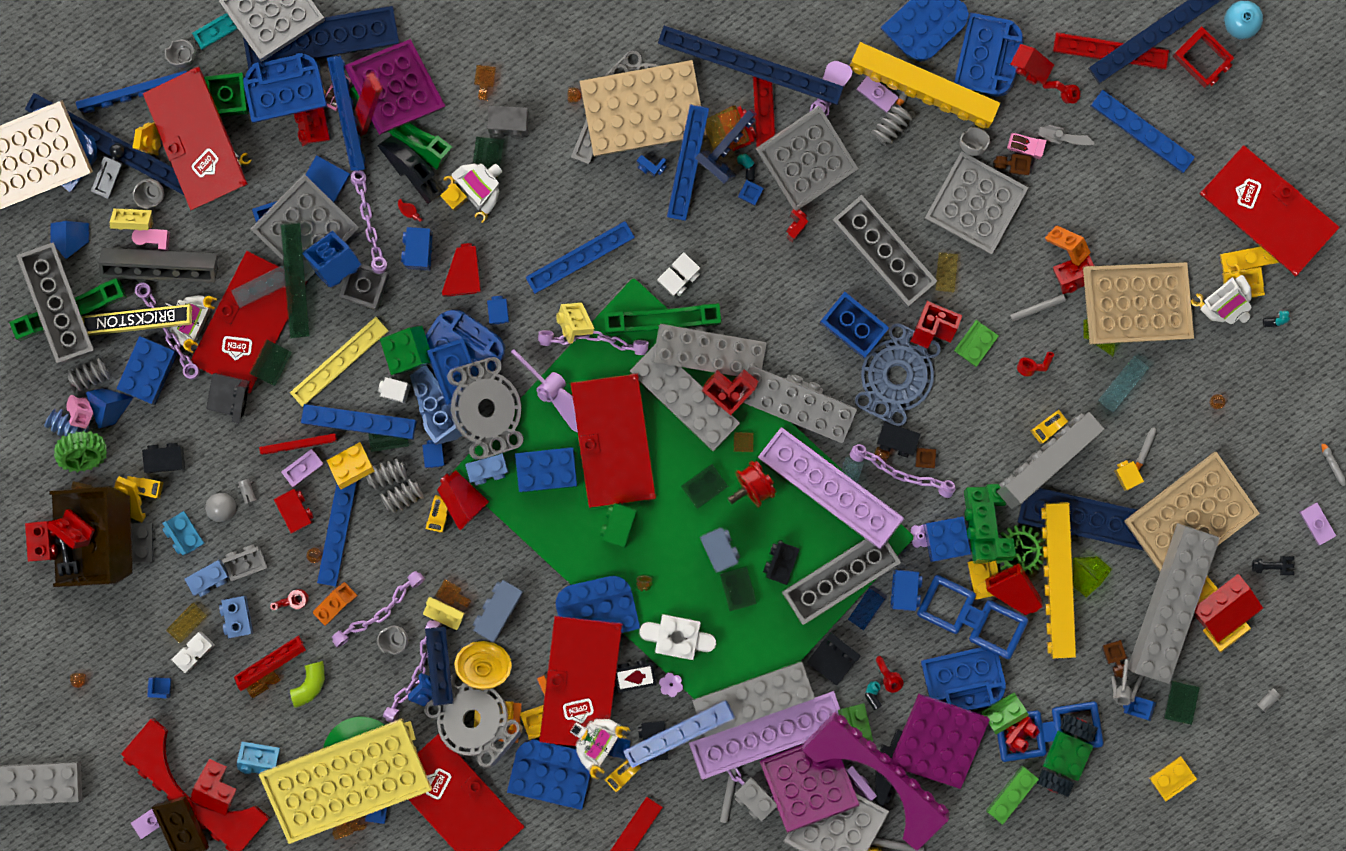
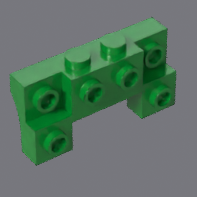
M987 484L986 487H967L964 490L965 520L968 521L967 536L971 542L973 564L1008 561L1016 557L1014 538L998 537L994 506H1005L1007 504L996 492L1001 488L999 484Z

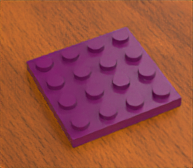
M411 39L345 66L359 97L366 76L372 72L376 75L382 86V91L371 119L379 135L445 107Z
M918 693L891 762L896 767H902L904 771L961 789L990 719L987 716Z
M803 745L759 761L787 833L860 806L842 759H829L816 763L802 750Z

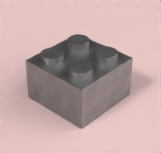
M489 106L487 127L489 134H492L494 138H504V135H511L514 139H523V136H528V109L522 107Z
M362 264L355 273L345 277L339 297L377 311L389 278V273L377 274L373 272L370 266Z

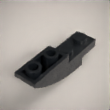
M391 135L378 145L400 176L406 175L427 204L443 193L432 178L435 175L432 169L405 143Z
M896 729L890 746L882 744L880 752L887 754L892 759L903 731ZM875 770L876 798L878 805L883 807L884 803L888 804L891 798L889 791L893 785L885 776Z

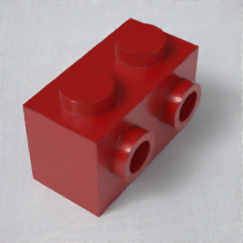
M1020 44L1010 64L1016 69V73L1026 77L1025 80L1034 85L1036 83L1044 85L1054 67V64L1035 48Z
M292 489L273 499L291 534L313 524L312 519L314 515L310 508L306 509L303 503L306 500L301 491L297 492L296 489Z
M49 521L25 523L28 562L56 560L58 546L55 544L56 535L47 528Z

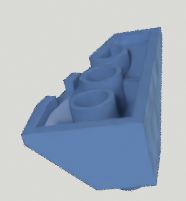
M426 365L422 366L411 374L410 378L419 404L424 429L435 445L457 440L462 434L458 431L452 419L451 404H445L437 379Z

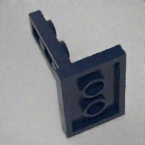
M752 109L745 113L713 152L706 150L700 152L695 158L724 184L732 181L737 174L719 158L721 156L724 158L731 150L729 146L733 142L737 143L744 135L741 132L746 127L749 129L755 123L756 119L754 117L757 114Z

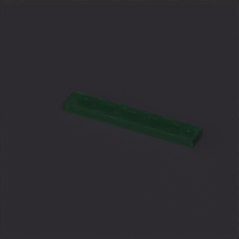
M300 222L280 224L289 337H310Z

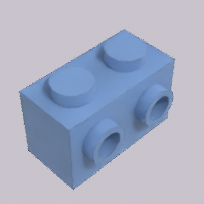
M504 454L465 464L470 483L475 482V485L487 483L486 479L492 477L494 480L505 478V474L509 473Z
M218 560L185 578V581L193 596L199 595L202 597L210 592L209 589L216 585L218 588L226 584V579L229 578V575L222 560Z
M247 596L221 600L222 604L219 605L221 616L225 618V624H223L224 634L228 635V638L254 634Z

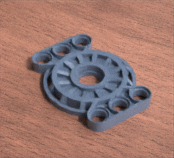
M899 323L892 325L889 329L891 340L884 341L875 346L865 358L861 371V380L865 392H861L855 397V404L859 409L896 426H901L906 422L905 410L918 406L929 394L934 378L930 358L938 356L941 350L939 343L934 340L931 341V344L937 347V352L934 355L928 354L925 347L920 345L912 346L909 343V339L913 335L914 330ZM900 327L903 335L900 338L894 337L892 335L893 328ZM883 345L886 346V348L882 349L879 353L874 352L879 347ZM872 355L874 358L872 359L870 366L865 367L867 360ZM901 366L905 369L907 377L902 384L896 385L890 382L888 372L892 367ZM927 367H930V379H927ZM868 371L869 383L865 384L864 372ZM926 383H928V390L923 395L922 391L924 390ZM861 395L867 396L869 399L868 405H859L858 398ZM917 397L921 398L917 403L910 406L909 402ZM876 405H885L886 412L883 415L877 414L875 411ZM899 412L903 415L901 423L893 421L892 416L894 413Z

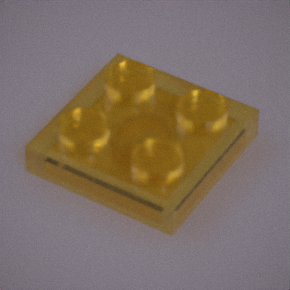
M736 105L707 118L705 128L713 150L716 149L740 121L741 118ZM745 129L741 132L744 134L737 143L733 142L729 146L731 150L750 141Z

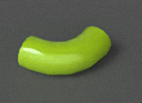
M323 661L304 666L306 671L305 681L301 686L290 689L294 708L313 701L321 692L325 681Z

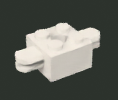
M662 614L661 624L646 622L640 628V635L644 640L657 643L655 653L693 660L695 650L710 652L716 645L715 638L711 634L699 632L700 621Z

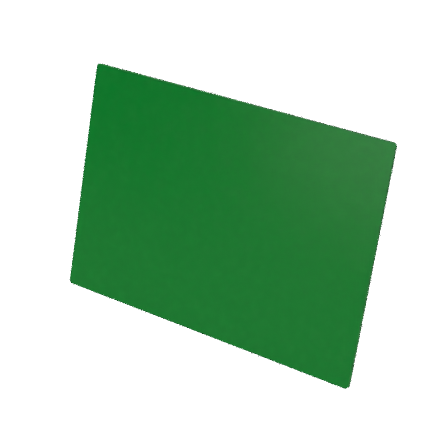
M633 278L591 323L594 331H599L609 337L616 336L627 344L633 345L635 340H646L649 342V351L656 344L658 330L606 334L604 313L663 310L668 308ZM590 334L589 338H597L599 334ZM576 339L541 377L545 380L553 372L559 374L566 382L563 390L572 395L571 383L631 374L630 370L644 355H636L634 350L621 351L612 346L611 343L602 340ZM616 340L615 344L620 346L621 348L622 345H624L618 340ZM682 367L702 387L715 373ZM723 374L731 382L737 377ZM539 380L520 398L521 417L515 431L522 434V445L516 449L500 453L504 454L509 472L505 474V478L494 480L492 477L486 479L487 483L475 485V482L470 483L465 464L478 461L473 459L470 454L453 470V472L456 470L489 501L486 507L569 584H578L608 576H617L624 579L632 591L640 628L646 622L661 624L662 614L700 621L699 632L711 634L715 638L716 645L710 652L695 650L693 660L655 653L657 643L644 640L640 635V629L623 632L666 674L679 675L682 679L683 689L693 699L800 662L875 581H871L804 625L801 624L782 591L865 538L759 460L758 456L782 427L845 475L847 474L791 422L745 403H742L732 414L740 424L712 451L639 382L656 499L618 504L637 511L625 548L602 540L603 536H600L603 524H608L609 518L606 515L609 506L613 507L614 504L589 508L578 432L573 431L552 402L542 401L538 397L537 388L542 384ZM515 409L513 421H515L517 409ZM514 434L509 438V442L512 445H516L518 442V438ZM494 440L492 448L498 451L501 444L498 440ZM479 445L476 446L475 454L481 456L483 448ZM574 448L577 487L519 492L515 453ZM751 461H758L763 469V474L765 476L769 475L774 483L772 486L776 491L775 497H768L761 502L762 505L760 507H757L748 495L731 504L728 497L742 489L735 472L737 470L743 471L749 467ZM902 524L892 534L888 543L897 556L913 540V535ZM722 527L723 531L727 529L731 537V541H728L731 549L735 547L740 558L737 559V564L716 573L700 537ZM777 541L799 548L787 585L765 577L766 573H763L766 562H770L772 555L769 554L772 544H777Z

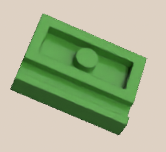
M976 320L954 349V352L977 367L999 336Z
M1015 693L1010 694L997 704L981 712L982 715L990 719L988 724L995 735L1029 716Z
M864 703L838 710V714L843 715L848 720V724L853 728L859 729L866 740L873 741Z

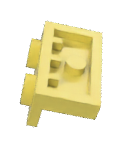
M114 208L110 219V228L141 231L149 230L153 226L152 210Z
M583 303L561 304L556 320L560 324L563 336L566 337L569 344L573 343L574 337L577 335L593 334L594 327Z
M429 597L423 615L458 630L465 613Z

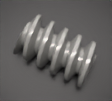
M899 105L897 107L892 106V113H886L887 119H881L883 125L877 124V130L871 131V134L884 146H886V142L893 143L890 138L891 136L898 137L895 131L903 132L900 127L901 125L908 126L905 121L906 119L913 120L910 114Z
M99 358L97 359V365L90 361L89 368L85 364H83V370L76 366V373L68 369V379L74 393L76 388L79 391L83 390V385L86 388H90V382L93 385H97L98 380L103 383L105 377L111 380L106 363L102 362Z
M397 458L394 460V465L390 461H387V467L380 463L379 470L374 465V472L366 476L370 489L373 486L375 490H378L379 483L383 488L386 487V481L393 485V479L400 483L401 476L405 481L408 480L403 460L400 463Z
M408 479V486L401 483V490L395 486L394 493L387 490V497L382 493L380 494L388 512L391 510L394 514L397 513L396 507L400 510L404 509L403 503L410 506V499L414 503L417 502V496L420 499H424L423 492L416 479L414 483Z

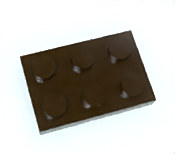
M187 796L154 804L151 807L171 851H206L209 848Z

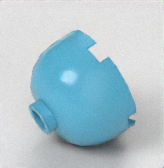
M1238 1L1232 4L1224 16L1226 30L1238 39L1253 37L1261 29L1263 23L1261 9L1251 1Z

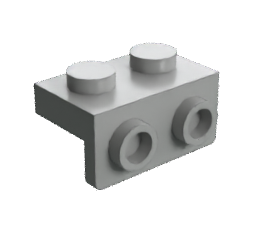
M253 544L243 548L244 552L239 554L234 551L225 555L226 558L222 559V562L225 564L231 582L268 568L260 547H255Z
M752 777L734 793L736 795L735 800L741 806L746 805L750 809L749 814L755 820L759 818L763 821L777 807L774 799Z

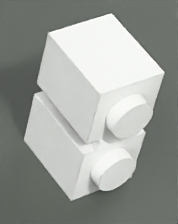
M684 252L672 264V267L684 280L670 268L657 279V282L673 297L676 294L680 296L687 289L685 285L689 281L693 283L700 276L698 273L700 267Z
M385 377V380L380 382L378 392L385 399L406 404L411 385Z
M198 632L186 644L188 647H183L171 660L184 673H188L200 661L199 658H203L215 644L203 632Z

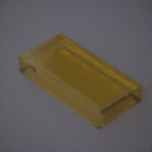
M938 253L935 291L954 293L958 254Z
M193 602L166 631L179 643H182L207 615Z

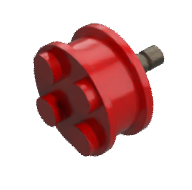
M751 461L749 467L743 471L737 470L735 472L742 489L728 497L731 504L748 495L757 507H760L762 501L768 497H775L776 491L772 486L774 483L769 475L765 476L763 474V469L758 461Z

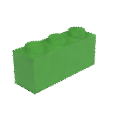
M1021 766L986 809V812L1001 824H1004L1039 779Z

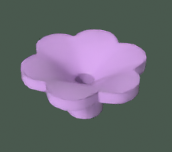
M923 525L913 526L911 528V534L913 535L912 545L916 548L920 546L926 547L927 542Z
M667 673L659 681L661 693L675 697L677 692H681L683 689L681 677Z

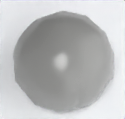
M183 39L172 41L171 45L164 51L165 59L177 68L188 67L196 56L194 46L189 41Z
M970 127L965 133H962L959 139L960 148L971 156L982 155L990 143V136L987 132L976 127Z
M153 179L142 180L135 186L132 192L133 200L144 209L159 205L164 198L163 187L158 181Z
M216 493L211 495L206 501L205 511L211 520L223 522L230 520L235 515L237 505L234 498L229 494Z
M395 625L383 629L377 637V645L383 653L393 655L403 652L409 643L408 634L405 630Z

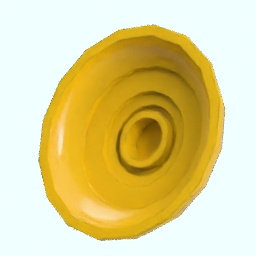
M487 641L472 642L466 645L457 654L454 663L456 674L461 681L471 688L480 690L493 689L501 685L510 675L512 667L510 656L504 648Z

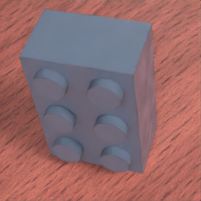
M721 527L700 537L716 573L738 563L737 559L740 557L735 547L731 549L728 542L731 541V537L727 529L723 531Z
M505 580L496 583L492 590L495 594L492 599L486 600L482 607L485 610L482 616L478 615L473 623V626H475L473 631L492 642L497 640L524 593L523 590Z

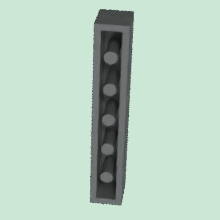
M102 248L98 262L100 277L215 283L218 271L217 253Z

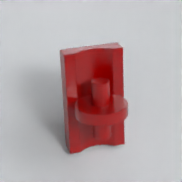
M1027 716L1020 723L1017 722L1007 728L1008 733L1005 737L1008 739L1006 744L1013 753L1016 751L1025 753L1029 747L1028 741L1025 740L1026 737L1030 736L1034 739L1040 731L1033 724L1031 718Z

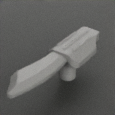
M1052 125L1040 127L1038 136L1044 140L1056 144H1061L1063 141L1076 145L1095 144L1088 135L1064 134V128Z

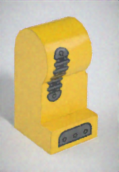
M1057 410L1031 429L1030 432L1042 444L1064 426L1068 420L1060 410Z
M127 476V480L137 483L138 494L160 499L164 482Z
M434 496L425 529L444 533L449 511L441 496Z
M627 759L604 780L617 792L642 767L638 765L632 768Z

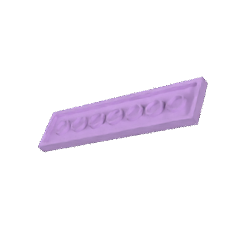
M782 427L758 456L759 460L880 550L904 520L902 516Z
M834 691L711 736L689 742L701 780L804 743L834 712L838 714L840 707Z

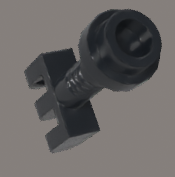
M57 536L56 543H60L63 562L57 564L59 576H64L63 568H66L67 575H72L71 567H73L75 574H79L78 560L71 561L69 546Z
M1280 556V562H1263L1261 558H1257L1252 561V571L1261 574L1263 570L1275 569L1280 570V575H1295L1294 571L1287 572V568H1295V564H1287V560L1293 561L1294 556Z

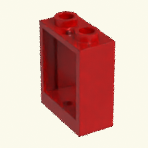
M1202 26L1172 56L1204 88L1208 85L1212 87L1220 79L1217 75L1221 71L1226 73L1233 66L1231 61L1234 59ZM1200 38L1224 60L1207 79L1183 57Z

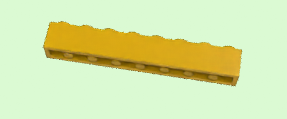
M862 42L859 43L849 65L856 74H864L869 76L874 82L885 83L889 88L901 90L912 98L917 97L927 105L940 107V110L943 112L954 113L958 118L965 121L970 120L980 128L990 127L1000 105L999 102Z
M1044 503V508H1041V519H1045V527H1042V538H1046V546H1043V558H1046L1047 565L1043 566V571L1048 585H1044L1045 596H1048V604H1045V613L1049 615V623H1046L1047 635L1050 634V642H1047V653L1051 654L1052 658L1076 657L1069 503Z

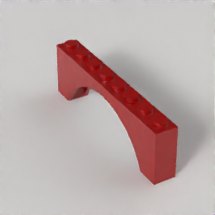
M151 718L121 753L124 757L123 761L131 767L134 765L138 769L137 773L144 779L148 777L153 782L152 786L160 792L163 790L168 794L167 798L169 800L187 796L201 828L209 829L212 832L210 835L218 842L220 840L223 841L228 851H243L270 817L256 805L244 810L228 811L226 816L191 801V797L175 781L167 762L166 739L168 729L155 718Z

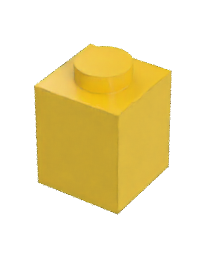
M455 183L440 195L454 211L459 209L468 200V197Z
M1125 460L1117 464L1118 468L1114 472L1124 491L1144 482L1134 461L1128 463Z

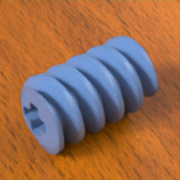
M54 409L44 425L47 429L51 427L52 432L58 431L57 434L60 437L63 435L68 436V433L73 434L76 431L82 432L84 430L88 432L89 426L85 429L70 425V420H68L70 414L67 413L65 416H62V409L58 412H55L56 409Z

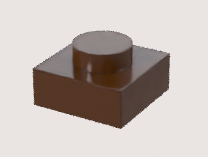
M916 448L915 467L935 469L936 449Z

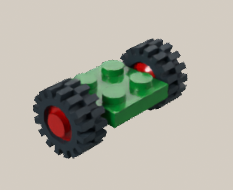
M1066 714L1060 729L1074 735L1069 736L1057 731L1043 764V767L1056 773L1053 774L1042 769L1037 784L1052 792L1069 797L1074 783L1062 777L1067 776L1079 781L1093 748L1092 745L1079 740V737L1092 742L1098 728L1088 724L1086 721Z

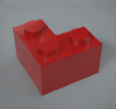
M927 301L910 342L928 349L935 336L951 343L962 315Z
M745 369L732 382L717 370L705 382L701 391L729 415H732L756 389L759 381Z
M209 759L193 788L190 800L226 816L237 790L222 783L227 766Z

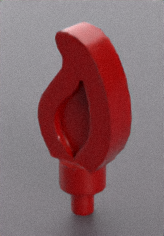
M402 199L398 200L399 210L405 217L413 218L419 222L422 221L420 214L417 213V209L413 204L403 203Z

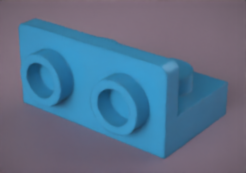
M185 511L163 522L164 528L162 529L168 538L171 537L174 541L173 547L178 554L181 553L183 556H186L205 544Z
M242 742L237 759V769L245 774H259L276 767L280 748Z

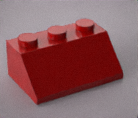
M1237 574L1196 606L1193 615L1218 644L1263 610V607L1251 588Z

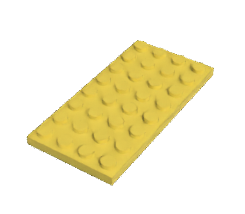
M403 719L259 773V777L289 844L432 790Z

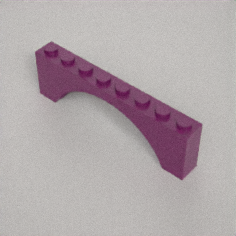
M834 712L804 742L802 750L816 763L829 759H848L866 764L885 776L898 792L905 810L906 825L902 839L916 851L948 822V809L943 804L936 802L933 795L928 791L925 792L915 779H910L902 767L894 766L890 757L885 753L882 754L872 741L866 740L859 729L853 728L848 724V720L843 715H838Z

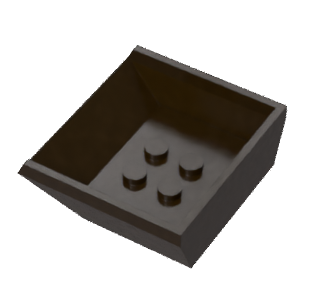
M114 487L49 491V495H52L53 520L63 518L65 511L70 509L95 530L88 546L75 549L69 546L71 561L78 560L79 574H75L73 567H71L72 575H67L66 568H63L64 576H59L57 564L63 562L61 545L56 543L57 536H55L58 555H56V560H54L55 583H53V587L117 584L133 574L129 495Z

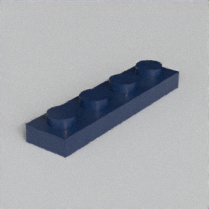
M446 627L427 628L425 633L433 706L454 704Z

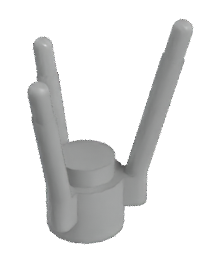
M1128 659L1125 660L1122 685L1118 689L1115 676L1111 677L1113 700L1119 705H1129L1131 702H1134L1135 695L1144 677L1143 675L1139 676L1133 691H1131L1130 687L1126 685Z

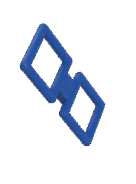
M935 575L917 615L954 634L959 633L964 623L974 628L969 637L972 643L1005 659H1010L1028 624V618L992 600H988L981 611L972 606L976 598L975 592L940 575ZM939 584L967 597L954 625L926 612ZM991 609L1020 622L1007 650L978 637Z
M1092 701L1054 707L1052 709L1053 721L1043 723L1040 711H1028V717L1034 719V724L1040 731L1037 736L1038 749L1029 750L1025 753L1016 752L1008 754L1005 732L1002 731L997 734L1001 760L1009 762L1045 756L1047 754L1045 742L1054 741L1057 731L1063 732V729H1060L1062 724L1060 714L1091 710L1093 726L1098 728L1095 740L1085 743L1092 745L1093 748L1102 747L1104 742L1097 703Z

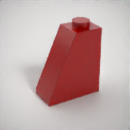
M472 243L461 244L460 248H456L442 290L443 297L481 293L477 247L472 246Z
M456 470L451 475L447 473L440 480L442 484L437 491L455 524L462 530L481 512L489 501Z
M1020 563L985 579L986 590L990 594L1020 613L1028 615L1042 608L1041 596Z

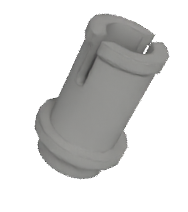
M249 478L239 481V486H237L238 488L240 487L245 504L257 500L251 486L252 481L250 482Z
M1274 688L1271 691L1268 690L1269 693L1257 703L1265 713L1276 701H1280L1281 695Z

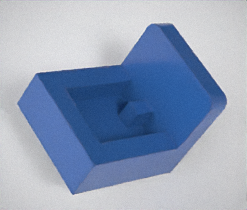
M641 155L637 159V164H639L637 168L643 173L647 174L649 172L655 177L657 173L661 175L666 169V159L662 158L659 164L655 166Z
M420 673L418 675L420 683L408 694V698L411 702L425 706L432 700L430 676Z
M1135 696L1134 702H1131L1129 705H1123L1124 713L1151 721L1156 702Z

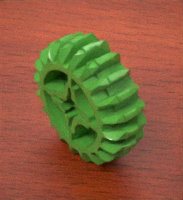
M84 430L82 432L76 431L73 434L68 433V436H62V439L57 440L54 448V457L58 466L62 467L63 470L68 469L69 472L76 471L77 473L79 471L85 472L88 469L93 470V467H99V464L104 463L107 455V446L103 437L99 436L98 433L93 434L92 431L85 432Z
M1015 525L1014 532L1009 527L1007 528L1008 535L1004 532L1000 534L1003 538L1014 536L1015 549H1018L1017 546H1020L1021 549H1029V551H1024L1021 557L1019 554H1016V558L1024 571L1027 570L1029 575L1033 574L1032 567L1035 570L1039 569L1036 563L1043 564V561L1039 559V556L1043 557V553H1040V550H1043V546H1039V543L1044 540L1043 538L1036 540V537L1039 535L1038 532L1031 535L1033 528H1029L1025 532V525H1022L1021 531ZM1020 535L1028 537L1034 546H1025ZM1030 552H1035L1031 563L1025 566V556ZM996 561L997 564L1004 563L1000 568L1001 570L1013 566L1008 561Z

